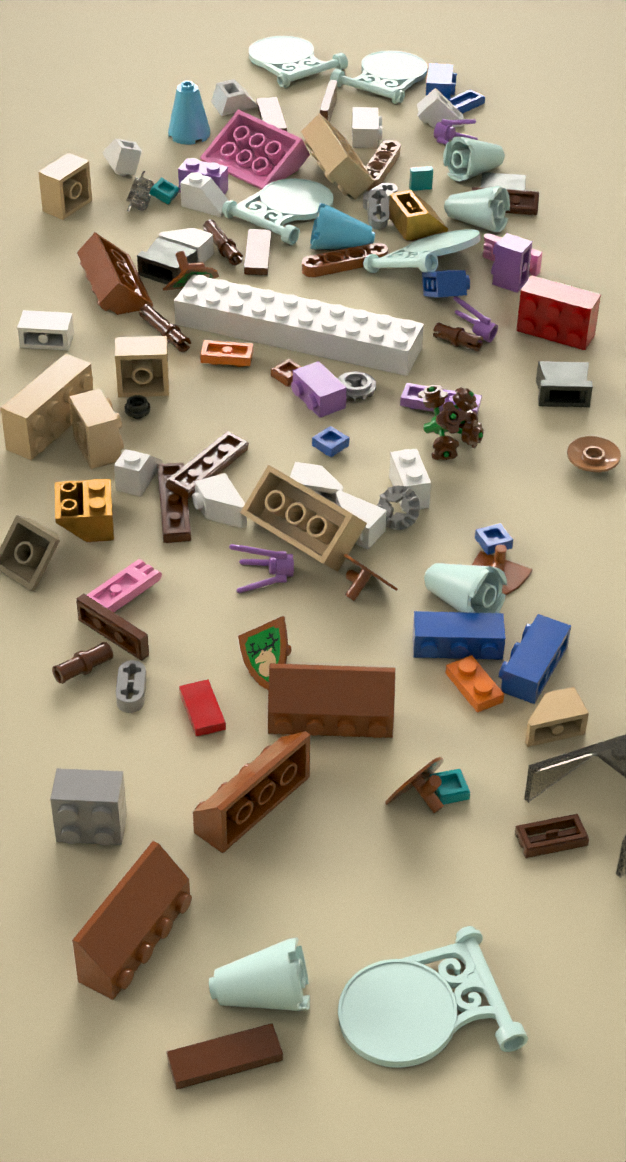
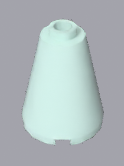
M461 136L452 138L453 140L446 144L443 153L444 166H448L449 169L448 176L454 181L459 182L500 166L505 157L502 147L498 144Z
M503 186L453 194L445 201L444 210L449 218L492 232H501L508 222V218L504 217L505 211H510L509 194L506 188H502Z
M435 563L427 569L424 575L426 588L459 612L499 613L505 601L506 595L502 593V586H507L505 573L493 566Z
M298 937L289 938L215 969L214 977L209 978L211 998L217 999L221 1006L292 1011L308 1010L310 1008V995L303 996L302 988L309 984L302 946H297Z

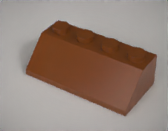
M94 232L78 250L77 254L81 261L80 265L86 272V278L92 285L91 290L97 296L98 305L105 311L111 310L117 315L141 311L140 308L145 304L153 307L154 305L130 255Z
M270 663L268 734L292 735L306 731L312 736L393 738L396 668Z
M305 731L280 737L272 745L266 746L261 754L250 764H245L229 782L221 784L216 793L206 801L200 802L193 811L194 833L221 853L229 849L310 778V734Z
M151 842L72 940L78 982L112 1000L115 999L121 989L125 990L128 988L133 980L135 971L141 963L145 964L148 962L155 945L161 938L164 939L168 936L175 919L180 913L184 914L188 910L192 901L189 878L159 843Z

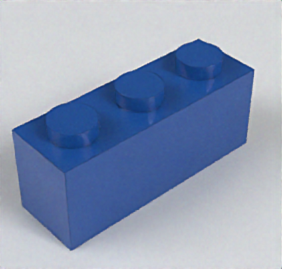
M466 270L422 272L423 296L438 298L467 295V290L470 289L469 275H466Z
M414 611L413 658L463 659L472 655L475 659L503 660L506 639L504 613Z
M537 614L533 623H528L525 626L522 641L514 644L509 662L504 661L500 668L498 677L502 679L501 691L535 704L568 648L571 625Z

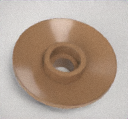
M585 436L577 438L569 444L567 457L574 466L582 470L605 472L619 464L621 452L617 445L610 440L597 436Z

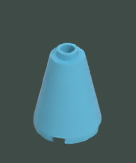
M183 81L177 86L168 128V136H172L174 142L186 145L196 144L195 140L202 139V142L210 137V126L198 86L192 81Z
M319 204L316 212L319 213V217L314 220L310 249L341 250L374 242L375 232H372V226L327 204Z

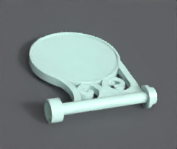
M267 37L254 42L249 47V59L251 62L275 74L279 86L284 88L289 87L292 81L332 68L343 70L348 66V60L344 53L333 55L332 60L327 62L317 59L314 56L313 45L299 37Z
M379 51L363 58L361 63L362 74L360 76L350 78L345 76L344 71L334 69L330 80H336L337 87H341L343 84L391 98L393 104L403 102L405 90L425 78L427 75V64L422 58L411 53Z
M298 178L282 179L269 183L261 191L238 204L233 200L226 201L223 204L222 213L227 218L236 216L266 230H271V232L280 235L283 242L293 245L299 238V228L290 224L285 227L283 225L296 220L316 219L319 217V213H316L319 204L324 203L333 207L334 197L329 188L318 182Z
M464 229L435 234L414 241L406 247L380 258L376 254H370L364 259L363 265L370 273H376L380 268H419L422 272H434L438 267L437 256L458 252L477 244L481 240L480 232L474 229Z
M473 926L460 929L456 934L455 944L402 959L383 960L366 966L347 982L338 1004L339 1025L348 1045L364 1059L385 1067H411L432 1059L448 1045L453 1034L458 1029L479 1019H496L499 1029L496 1031L495 1037L501 1050L504 1052L520 1049L527 1043L528 1037L522 1024L513 1022L479 947L483 936ZM456 959L461 960V961L464 963L465 967H466V969L464 970V972H463L462 974H460V973H461V965H460V962H459L458 960H456ZM443 960L438 966V972L425 965ZM453 969L455 975L458 976L449 975L446 971ZM471 992L468 994V1002L470 1003L464 1002L462 996ZM476 992L485 994L490 1006H481V996ZM457 1010H459L460 1012H462V1013H461L460 1015H458V1016H457Z

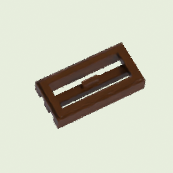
M578 814L517 825L515 827V835L519 838L520 847L524 848L523 854L525 858L585 847L589 843V837ZM575 827V828H572V829H567V830L559 831L560 829ZM545 832H546V834L528 837V836H530V835H535V834H540V833H545Z

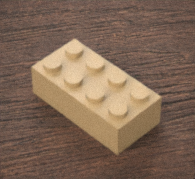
M320 113L301 131L305 138L303 142L311 150V155L318 161V166L325 172L324 176L332 184L336 182L338 184L337 187L345 196L350 194L356 200L374 182V179L346 137Z
M65 354L0 408L6 450L32 460L72 425L69 396L93 390L91 363Z
M270 465L265 469L240 512L337 572L346 559L343 554L348 555L367 524L354 514Z

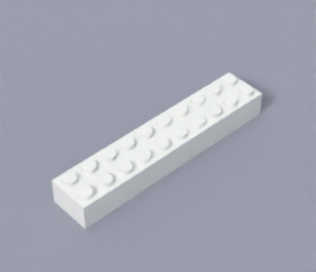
M192 275L174 300L176 325L408 376L422 349L424 326L422 323L394 318L389 315L375 314L361 309L347 308L338 304L324 303L315 299H305L291 294L277 293L272 290H263L249 285L235 284L226 280L207 278L203 275Z

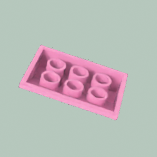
M238 109L200 159L203 162H215L219 165L228 166V174L262 190L269 183L285 179L297 172L310 156V153L302 138Z

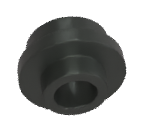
M141 395L129 397L124 406L125 413L137 419L146 416L151 410L150 403L146 397Z

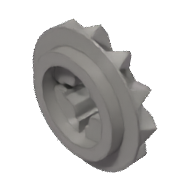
M347 372L337 378L347 387L346 399L353 398L355 401L360 398L365 400L367 396H373L376 390L375 379L367 373Z
M398 485L388 487L383 494L379 495V503L376 506L387 510L386 527L394 530H403L415 523L420 513V502L413 490ZM402 500L401 507L406 514L397 512L393 515L394 507H392L390 502L399 503Z

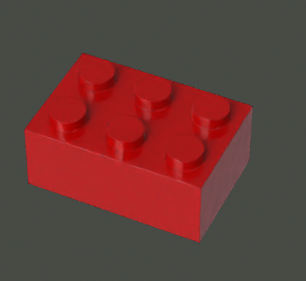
M531 275L520 291L516 331L586 350L596 333L601 294Z

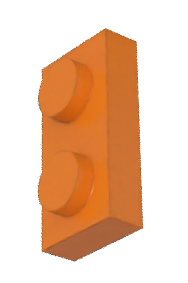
M204 340L200 354L201 363L235 365L238 367L251 366L254 352L253 343Z
M472 655L446 665L445 674L477 713L503 703L504 693Z

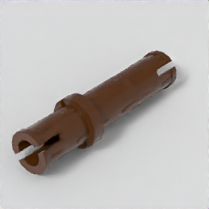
M207 220L203 224V227H205L203 230L213 234V242L218 247V252L221 256L226 257L231 265H239L243 260L241 258L243 255L237 250L235 242L232 239H228L214 220Z
M145 304L140 308L142 312H139V316L162 336H167V343H172L180 352H185L190 348L188 344H191V340L181 332V329L176 324H171L149 304Z

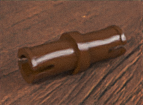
M438 322L433 329V337L451 342L455 347L463 346L476 352L482 348L483 343L478 341H483V337L465 332L464 328H453Z
M102 642L85 652L82 650L76 652L73 658L52 667L56 681L63 684L80 674L86 675L92 672V668L113 659L112 648L107 642Z

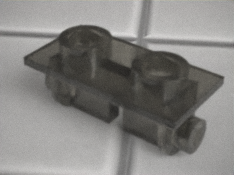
M145 171L142 172L140 178L135 177L126 199L127 202H130L127 209L128 212L131 206L140 211L146 210L149 206L152 196L149 193L154 183L143 177Z

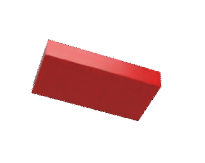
M209 679L179 686V694L196 737L226 730V722Z

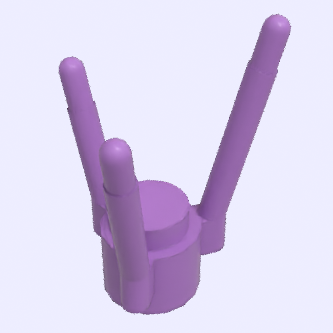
M442 119L434 128V138L437 139V143L444 145L449 140H453L452 138L458 136L478 140L477 137L456 132L455 127L452 126L475 124L476 120Z
M454 296L453 300L477 317L478 320L459 310H455V314L474 324L472 332L475 335L482 336L483 340L489 343L492 342L497 334L498 325L492 323L490 318L482 315L459 297Z
M236 544L229 545L231 550L268 556L269 559H241L239 562L241 565L269 566V574H275V577L239 587L236 590L237 593L251 591L274 583H286L287 577H293V554H287L286 551H271Z

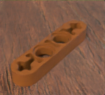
M372 243L307 256L302 260V274L307 277H319L363 268L364 259L368 255L376 254L379 258L388 254V247L382 243Z

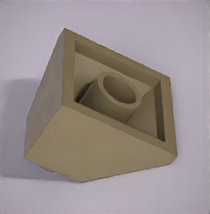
M16 515L0 547V571L35 592L60 542L57 533L35 520Z

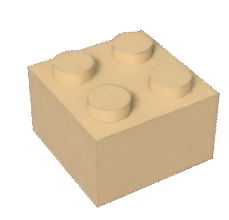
M68 153L38 172L43 212L64 220L92 201L89 161Z
M167 336L115 338L118 397H131L134 395L144 397L169 396Z
M100 389L69 396L73 437L90 468L93 469L117 462L121 456V450L124 449L123 440L119 434V429L122 428V421L119 413H114L111 400L105 398Z

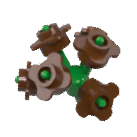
M431 385L418 393V397L423 399L425 407L434 409L435 416L431 419V422L425 423L423 426L427 434L435 432L440 436L433 443L434 452L431 455L434 460H448L458 456L456 448L459 446V442L450 436H445V432L462 434V442L467 443V445L474 449L482 441L484 434L482 424L478 423L477 413L471 411L478 407L475 402L477 399L468 388L460 387L455 390L456 394L452 397L455 405L452 402L445 403L448 392L443 391L442 386ZM443 405V410L440 412L439 407Z

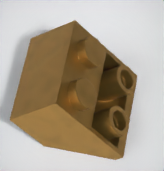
M408 190L390 194L389 219L406 241H414L418 238L448 232L447 226L433 208L413 191Z
M93 479L55 482L56 524L85 542L113 541L114 523L111 480Z

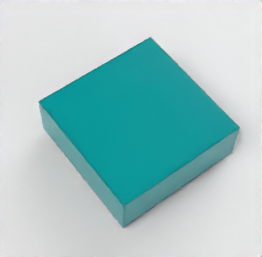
M432 166L410 168L409 188L411 191L432 189Z
M161 177L152 186L149 194L169 205L178 195L180 188Z
M461 769L430 774V777L432 775L439 776L442 781L434 793L443 805L470 800V790Z

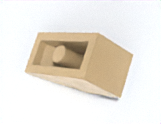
M575 687L554 690L544 694L528 720L525 738L527 747L580 736L586 733L589 712Z

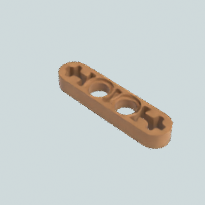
M384 141L367 164L366 169L374 179V182L366 191H370L379 184H382L400 157L401 145L398 141Z

